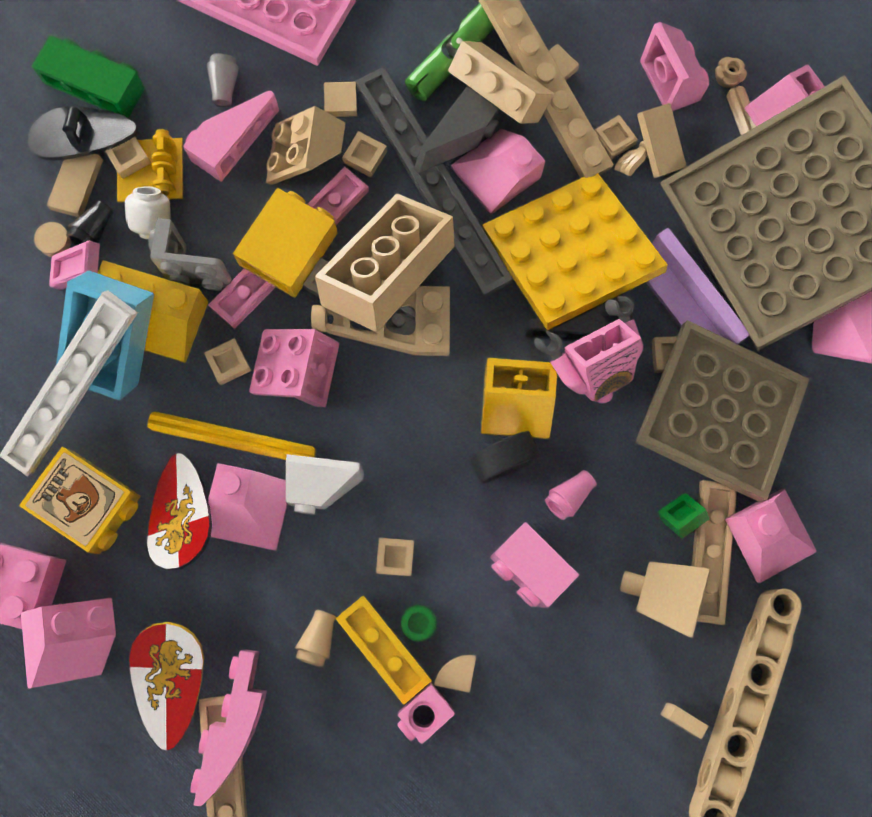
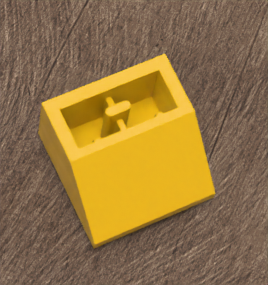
M487 358L481 434L512 436L520 432L529 431L532 438H550L557 384V372L550 362Z

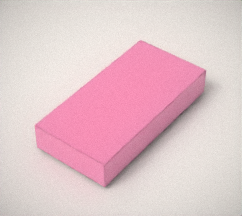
M89 240L53 255L50 287L63 290L67 288L68 281L87 271L98 273L100 244Z

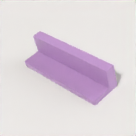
M667 228L659 233L652 244L668 264L666 273L647 281L646 284L680 328L684 322L689 320L739 345L749 336L741 320L670 229Z

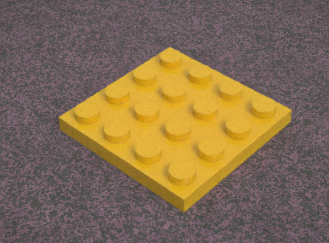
M599 173L592 177H582L482 224L484 232L547 330L666 273L668 266Z

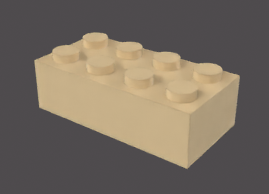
M396 194L315 276L321 306L378 332L455 247L453 216Z

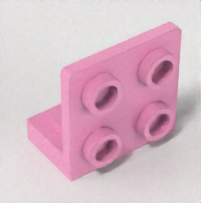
M265 329L262 333L249 392L254 395L295 397L315 407H326L340 343L315 329Z

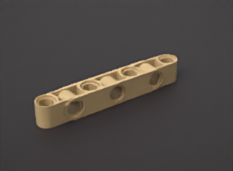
M789 589L766 590L760 594L752 618L744 633L699 770L697 785L689 806V817H704L706 811L712 808H716L717 817H736L739 804L744 797L801 613L802 605L800 598ZM777 596L784 602V610L780 615L774 610L773 606ZM758 664L762 669V678L759 682L754 683L751 678V670ZM737 735L740 740V747L736 752L730 754L727 747L728 741L732 736Z

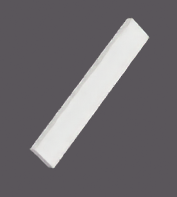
M109 290L101 293L0 453L1 458L27 477L35 472L136 317L137 311Z

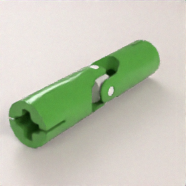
M480 2L461 21L456 34L453 32L448 35L405 80L407 89L418 100L426 101L450 76L451 73L448 72V69L462 41L482 42L494 29ZM445 46L449 57L452 59H449L443 54L442 49Z

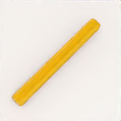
M156 411L151 412L147 424L148 428L152 431L286 460L287 454L314 458L316 456V449L313 446Z

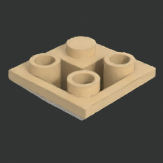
M313 106L276 123L271 135L273 142L271 154L267 161L268 173L266 183L273 185L302 174L340 154L345 122Z

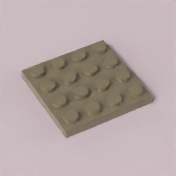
M687 320L681 326L635 443L758 502L767 501L809 379Z

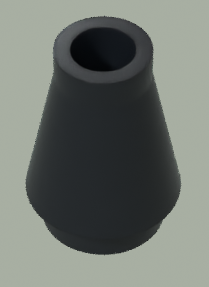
M97 200L92 207L68 225L67 238L76 246L89 240L99 243L109 218L113 214V210L105 203Z

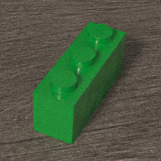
M50 35L31 66L45 85L103 110L115 112L127 118L130 117L145 90L138 76L139 73L134 67L124 62L120 64L113 62L99 51L93 50L90 52L68 38L62 40Z

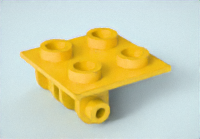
M158 129L152 139L138 140L151 164L124 179L117 172V202H125L126 197L132 194L135 188L144 186L160 189L161 193L166 195L169 200L183 199V138H172L168 130Z

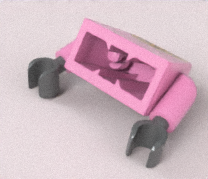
M618 296V302L616 300H607L605 304L607 313L611 316H618L619 319L564 347L565 353L563 354L560 351L562 340L558 335L546 331L551 339L548 347L545 346L542 340L535 339L536 348L552 357L553 360L550 363L561 381L575 393L585 394L591 401L607 403L612 399L614 391L633 380L637 360L643 351V344L635 320H630L629 317L633 311L634 303L628 297Z

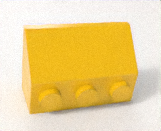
M102 260L98 274L154 293L144 351L186 363L208 305V301L200 289Z

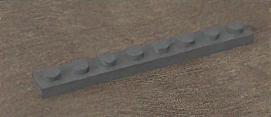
M382 67L356 80L358 91L427 206L453 216L455 246L453 249L482 297L485 298L511 284L513 281L511 274L443 163L420 173L414 170L420 148L428 138L386 69Z

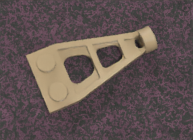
M419 286L401 305V307L410 306L415 310V331L410 335L391 332L385 324L378 332L355 329L351 325L350 319L321 305H312L311 326L312 329L319 332H327L411 355L449 356L450 286ZM328 315H332L334 318L332 324L328 323Z

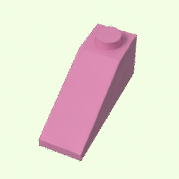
M269 90L204 121L197 130H193L188 135L183 146L190 161L222 182L279 112L275 94Z

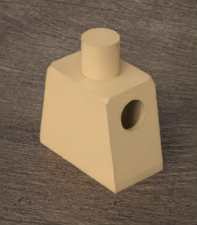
M649 562L645 576L625 571L620 591L640 597L637 612L687 637L693 638L710 569Z

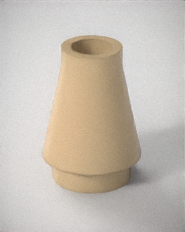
M315 610L311 622L295 647L298 650L297 660L323 667L325 659L329 660L333 624L336 616L324 611Z

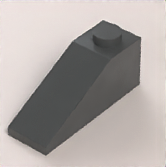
M467 86L420 148L414 170L419 173L477 148L485 137L490 139L499 125V121L495 119L499 108Z

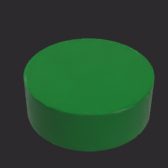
M415 605L408 608L401 619V628L405 636L417 642L429 639L434 634L437 625L434 613L423 605Z

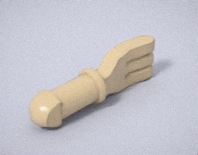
M644 141L640 142L639 148L629 150L618 160L615 165L616 171L628 176L635 172L648 155Z

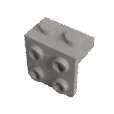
M157 218L155 230H151L149 234L150 258L167 280L189 286V283L200 284L202 287L214 291H220L222 287H226L231 283L232 278L222 260L185 255L187 245L170 219Z

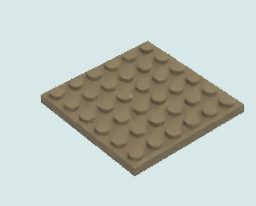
M845 75L660 182L664 193L736 315L745 326L757 350L780 340L872 291V114Z

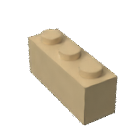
M462 41L448 69V72L520 124L538 123L554 95L549 89L482 42Z

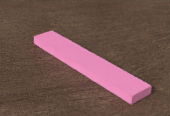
M344 166L307 205L314 209H317V207L325 209L334 217L335 224L337 225L369 192V186ZM243 269L208 305L235 329L273 291L275 286L250 271Z

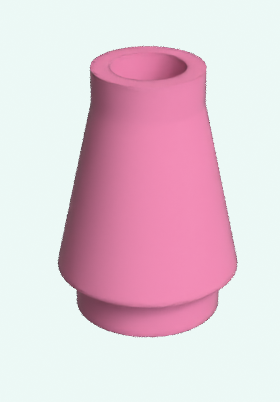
M582 470L578 475L549 490V496L545 499L546 505L559 519L565 520L568 516L573 517L591 490L597 486V483L590 473Z

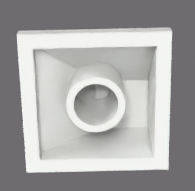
M287 454L286 503L290 506H295L294 512L315 514L316 509L325 510L364 479V471L360 463Z

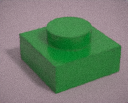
M683 493L658 511L661 521L681 539L710 519L707 510L687 493Z

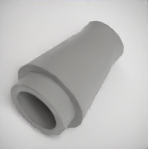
M213 54L210 56V62L207 63L212 103L219 106H230L232 104L239 66L236 64V58L231 55Z

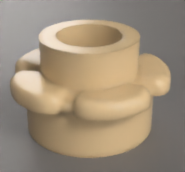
M722 58L718 62L719 66L715 69L716 81L725 88L737 86L747 76V71L744 69L745 64L739 58Z

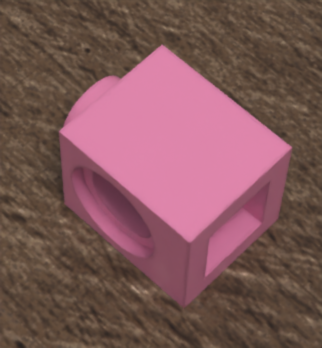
M430 682L398 711V717L401 721L397 725L410 741L417 738L423 744L455 715V710ZM427 705L434 711V718L429 724L421 725L415 721L413 712L418 706Z

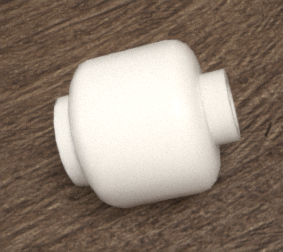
M144 186L135 188L133 193L125 199L126 224L128 228L135 233H139L141 238L149 239L150 231L155 230L157 218L171 220L170 200L155 187Z

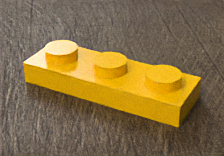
M364 595L335 618L403 705L432 681Z

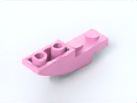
M240 650L239 657L234 656L229 671V679H234L232 693L225 695L221 711V717H226V723L216 721L211 724L209 730L203 731L200 739L199 753L204 754L201 769L195 770L191 783V793H196L194 806H202L224 784L241 760L254 735L267 693L265 690L253 689L259 651Z

